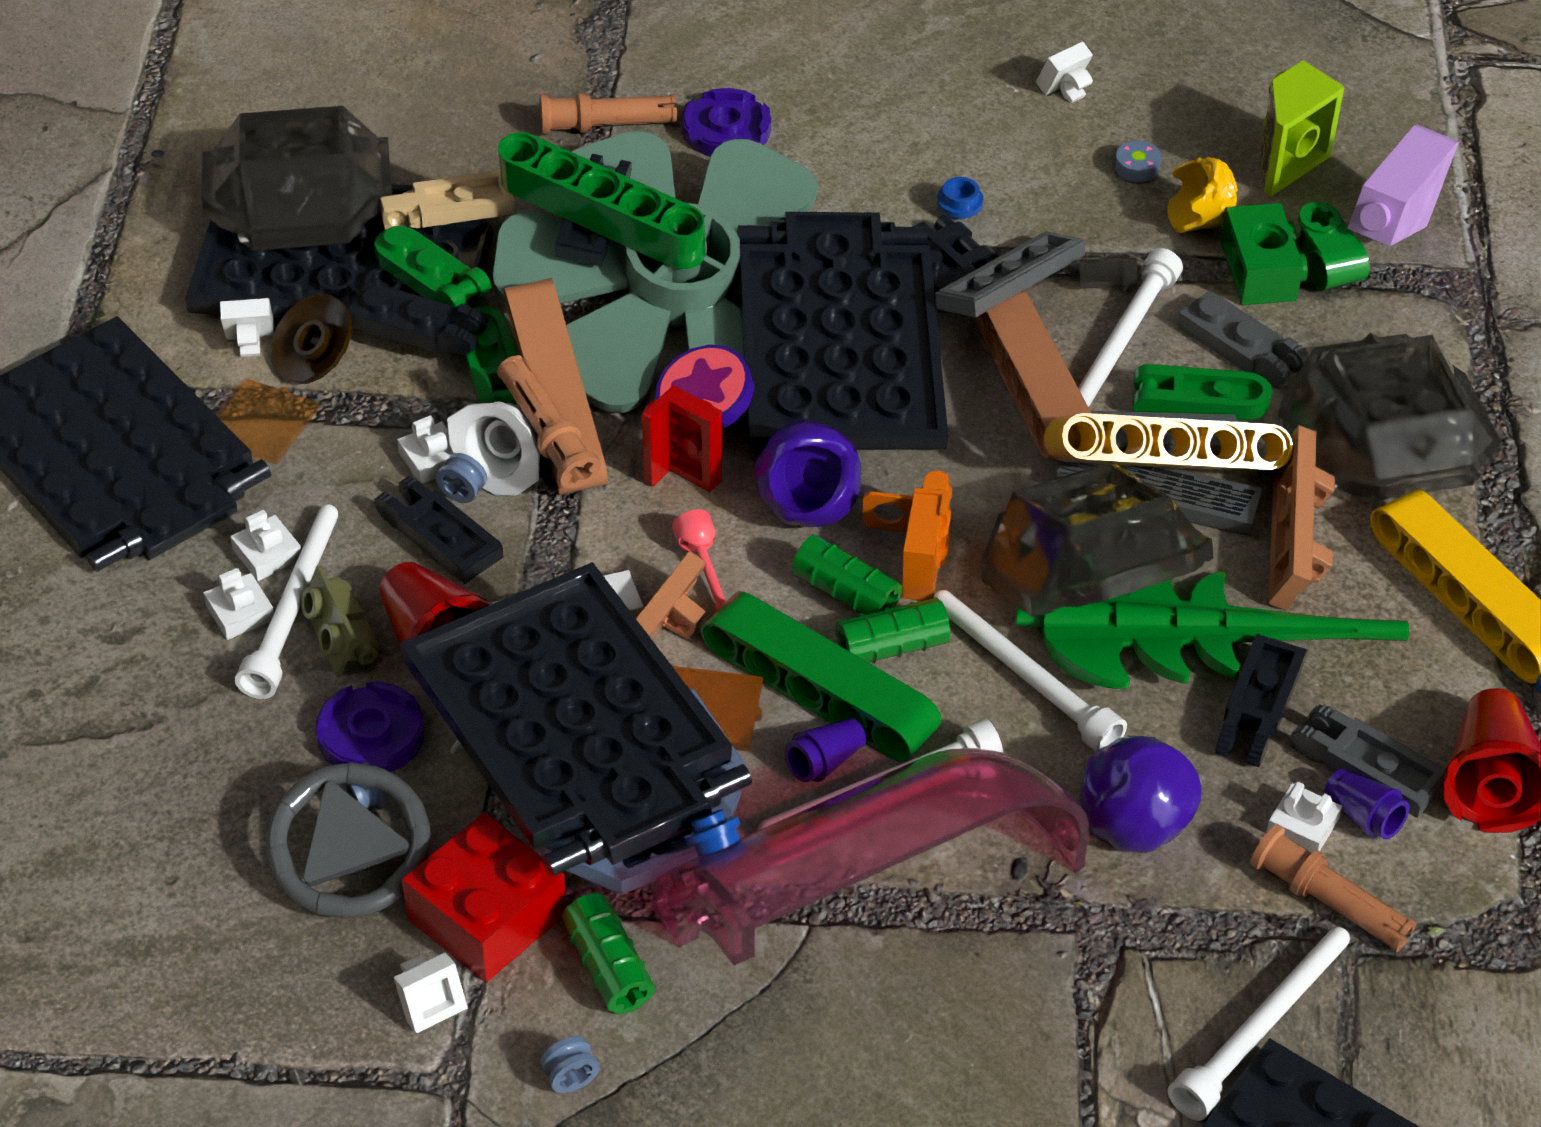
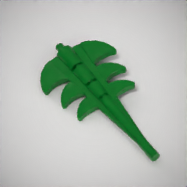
M1113 553L1086 554L1063 561L1049 573L1043 584L1041 606H1016L1015 612L1016 626L1040 627L1041 638H1044L1047 651L1054 663L1074 678L1092 685L1111 689L1129 688L1130 677L1119 659V654L1124 647H1133L1139 660L1150 671L1165 679L1186 684L1189 682L1190 670L1185 665L1180 654V650L1184 645H1194L1198 656L1208 667L1217 673L1235 679L1239 676L1240 664L1235 658L1232 643L1253 642L1256 634L1279 641L1321 639L1407 641L1409 638L1408 621L1325 617L1229 606L1224 594L1226 573L1222 571L1207 575L1200 580L1192 591L1190 601L1180 600L1175 594L1171 583L1176 571V565L1173 563L1153 566L1141 572L1133 582L1129 594L1120 593L1114 586L1110 575L1116 564L1117 557Z

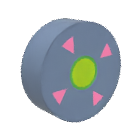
M1126 142L1116 151L1115 171L1121 178L1129 182L1144 183L1151 181L1160 172L1161 153L1157 147L1148 142Z

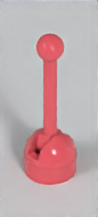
M700 509L690 510L682 513L673 521L672 531L681 549L687 553L691 551L706 561L703 571L716 603L713 608V613H715L727 601L724 598L707 552L713 544L715 527L707 511Z

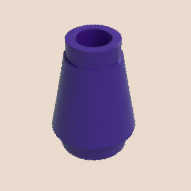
M847 718L843 721L797 732L793 735L791 742L785 746L784 756L786 764L798 780L802 782H809L811 780L821 782L865 745L866 735L861 724L854 718Z
M1345 769L1335 771L1326 783L1324 793L1329 795L1333 802L1342 805L1341 810L1371 838L1379 836L1385 840L1390 839L1400 831L1407 820L1410 809L1409 803L1402 799V793L1398 789L1350 773Z

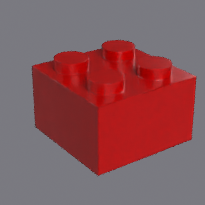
M485 812L402 879L407 920L485 983L557 923L566 908L564 873L561 872L553 877L550 876L544 867L542 856Z

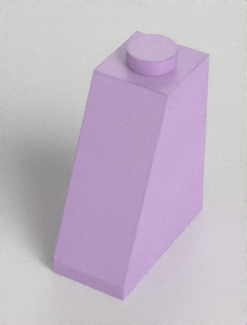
M1418 124L1414 125L1364 183L1348 229L1387 246H1392L1426 228L1459 141Z

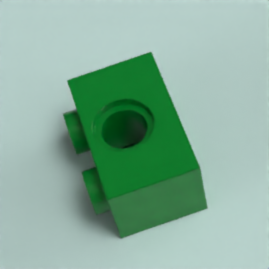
M1271 203L1226 207L1221 245L1241 306L1297 301L1300 282L1307 279V259L1304 253H1299L1297 250L1296 228L1293 221H1287L1282 204Z

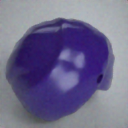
M808 420L791 421L770 438L764 450L757 457L754 468L757 491L766 506L781 522L787 525L797 524L804 527L831 525L846 516L857 502L861 486V462L853 444L834 428Z
M1135 735L1118 738L1093 753L1084 768L1083 779L1080 785V802L1092 834L1098 839L1109 842L1116 850L1137 853L1154 851L1158 847L1170 843L1180 835L1194 817L1202 795L1198 773L1192 763L1180 751L1155 737Z

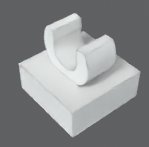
M1080 42L1049 57L1036 80V84L1045 96L1061 89L1064 98L1070 103L1085 97L1086 93L1083 88L1091 85L1093 82L1092 77L1086 70L1093 54L1084 42Z
M269 298L221 301V322L226 340L237 339L241 357L260 356L259 338L274 336V319Z
M431 415L413 422V433L397 439L399 454L417 480L422 484L436 479L439 469L445 466L447 459L450 455L454 454L449 445L448 429L443 422L434 425V419Z
M264 509L245 518L246 529L230 536L233 551L257 581L296 563L301 553V545L278 517L273 515L267 518V513Z
M238 568L219 575L218 581L220 586L203 592L206 607L227 640L270 623L274 615L273 606L252 573L241 577V572Z
M1292 783L1271 816L1267 832L1273 825L1279 824L1286 829L1285 836L1310 852L1316 849L1320 851L1340 818L1342 805L1333 802L1331 797L1325 793L1323 796L1304 789L1303 783Z
M446 952L428 961L420 954L400 964L403 973L395 976L394 981L406 1021L415 1033L421 1032L468 1009L456 965Z

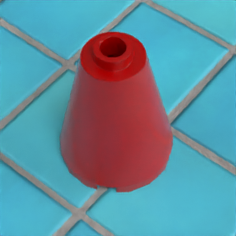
M403 562L391 568L384 575L379 587L380 598L399 646L400 643L492 605L485 598L414 562Z
M1500 688L1482 690L1469 701L1443 776L1444 801L1452 815L1461 822L1462 817L1478 823V830L1488 833H1512L1530 827L1541 819V743L1518 697L1512 692Z

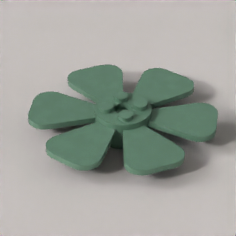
M637 130L624 132L572 151L590 160L592 154L602 155L604 167L613 171L616 170L621 160L632 162L631 179L675 198L672 161L668 145L660 137L650 132ZM734 139L722 143L715 148L710 157L698 205L687 203L702 212L705 224L706 256L703 262L691 269L673 268L613 240L610 241L602 267L555 257V244L564 220L538 211L519 212L505 220L498 232L493 271L494 291L500 300L506 303L504 288L552 278L561 304L625 289L627 295L567 324L566 327L588 403L612 413H625L637 409L646 402L651 393L668 326L686 328L688 350L709 344L727 346L741 354L744 359L741 309L732 303L734 298L741 300L739 276L740 239L737 235L738 225H770L771 221H784L785 212L809 211L817 200V180L813 173L801 164L761 143L749 139ZM746 411L739 417L738 420L747 418Z

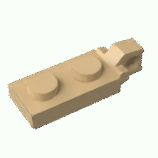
M500 170L413 183L412 190L398 195L380 197L381 217L385 230L392 226L424 228L515 214L513 195L503 188Z

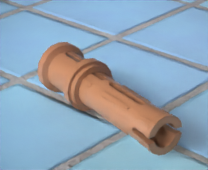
M579 92L576 97L549 98L547 94H540L542 135H549L551 130L578 129L580 133H587V131L592 130V126L676 124L675 94H670V96L591 99L590 94H585V92Z
M515 355L504 360L498 367L497 375L504 382L519 405L520 410L537 433V448L542 456L550 458L558 470L557 479L561 486L566 489H575L590 482L598 474L601 462L597 455L587 451L581 442V432L578 426L570 420L563 419L524 357Z
M1279 824L1273 825L1268 830L1250 860L1251 866L1257 870L1266 868L1290 884V891L1297 896L1302 895L1305 897L1308 894L1312 895L1390 946L1396 953L1403 948L1409 939L1405 935L1407 932L1409 934L1413 933L1417 922L1408 919L1328 867V860L1325 858V854L1317 849L1310 852L1285 836L1286 829Z

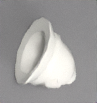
M500 401L468 404L447 418L449 445L453 453L469 455L484 467L487 473V482L483 487L485 490L496 496L519 495L539 480L541 453L537 448L538 435L520 410L519 405Z

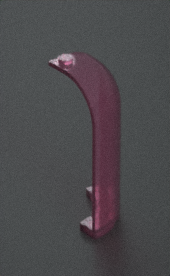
M949 749L915 760L748 834L733 845L714 853L694 858L668 870L667 873L658 876L654 884L652 907L678 947L698 939L701 930L715 941L734 966L755 956L756 928L1018 810L1038 825L1075 873L1084 868L1087 843L1090 839L1089 823L1085 811L1059 783L1034 765L1010 754L990 749Z

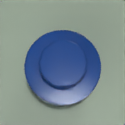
M954 177L947 180L938 192L937 206L944 214L952 218H969L981 211L983 207V194L974 180L967 177Z
M723 809L717 810L693 820L691 825L694 832L684 838L687 846L694 845L698 857H702L740 841L741 838L736 827L741 823L737 815L726 818Z

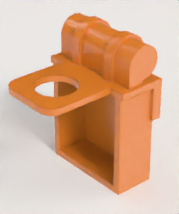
M943 471L929 472L924 478L922 488H914L913 496L873 491L865 493L863 497V524L866 527L906 532L903 550L902 598L921 601L933 599L938 570L941 565H945L951 536L949 526L951 520L950 500L952 498V487L950 486L949 476ZM880 504H892L900 508L903 516L896 520L882 519L876 515L874 508Z

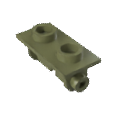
M316 566L310 584L304 589L302 594V611L304 616L310 620L319 639L321 652L327 656L336 677H341L347 661H359L361 664H370L378 657L377 651L380 644L367 620H360L363 611L350 583L342 580L340 577L327 579L322 566Z

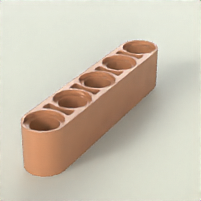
M548 278L504 288L506 306L519 354L527 360L532 372L548 393L563 419L570 420L578 426L581 432L580 440L587 451L595 453L601 462L600 470L594 479L579 488L566 489L559 483L557 479L558 470L551 459L548 458L558 494L563 495L608 484V475L602 449L553 279Z
M1023 290L979 315L975 320L978 332L1041 456L1048 460L1054 458L1048 453L1044 443L1045 430L1050 422L1058 417L1091 413L1030 297ZM1072 425L1068 431V442L1072 448L1077 450L1080 446L1081 435L1078 429Z

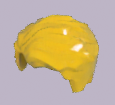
M1199 157L1196 160L1182 163L1173 169V178H1178L1182 181L1181 189L1169 199L1167 206L1168 219L1174 231L1183 233L1193 230L1211 229L1223 225L1226 207H1233L1237 204L1236 192L1238 188L1228 165L1220 159L1211 157L1202 159Z

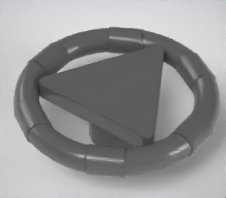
M354 762L335 764L316 770L298 780L279 800L268 826L266 856L274 879L282 890L302 907L318 915L343 919L361 917L383 910L404 896L402 879L428 858L431 843V825L422 800L419 799L418 795L406 782L395 774L374 765ZM350 784L377 788L391 796L401 807L410 833V844L338 785ZM324 790L304 871V881H302L296 874L287 847L288 830L294 816L316 793ZM407 854L404 863L391 875L383 886L367 894L349 897L319 892L311 888L347 874H358L370 866Z

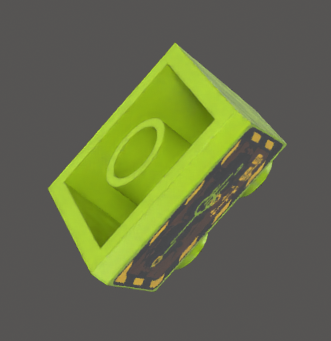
M1304 60L1286 71L1279 72L1272 79L1268 90L1270 96L1267 114L1263 121L1264 132L1261 144L1264 192L1271 197L1332 155L1345 86Z

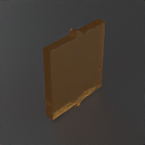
M247 379L218 418L251 450L253 457L277 465L317 412L319 402L289 393L286 387L277 389Z
M672 666L689 689H695L736 750L750 751L755 723L762 719V709L759 707L763 687V677Z

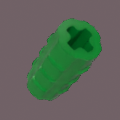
M815 534L809 536L802 543L791 566L792 573L814 585L816 589L823 590L837 601L840 600L852 607L853 610L864 615L883 611L886 607L889 609L895 608L902 594L903 586L899 582L886 576L878 568H872L862 562V560H859L857 556L853 557L841 550V548H838L836 544L832 545Z
M938 598L916 603L911 601L908 605L892 609L886 607L883 611L867 615L861 613L859 617L836 623L838 645L863 660L874 664L878 660L894 656L900 658L902 654L919 650L925 652L927 648L949 643L951 638L948 615L942 601Z
M600 893L586 894L567 906L561 915L562 923L570 936L571 945L576 947L582 959V967L587 968L594 982V989L599 991L608 1010L615 1014H625L638 1009L652 997L655 992V985L645 968V962L640 959L634 948L633 940L628 937L622 926V918L616 915L608 898Z

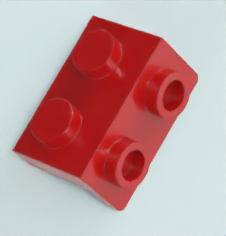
M672 385L660 398L650 401L641 416L644 482L655 486L669 471H672L702 489L711 492L722 482V411L715 408L710 402L701 400Z

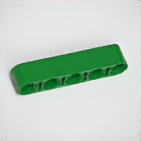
M515 132L501 139L498 145L501 183L508 193L673 268L691 269L703 262L706 256L704 216L696 207L532 134Z
M738 591L733 594L701 626L702 639L717 656L830 723L854 718L864 729L866 735L865 744L895 761L905 762L909 760L938 729L942 722L937 706L924 694L744 591Z

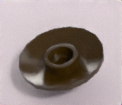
M314 294L300 300L285 313L275 329L271 343V362L278 375L292 384H309L323 378L337 366L348 348L352 334L351 315L346 305L330 294Z

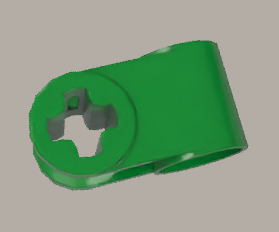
M1317 201L1304 205L1300 210L1298 218L1301 229L1296 235V247L1299 253H1304L1306 256L1308 274L1317 290L1324 291L1366 279L1370 269L1366 249L1356 239L1351 230L1348 229L1340 212L1334 206L1325 202Z

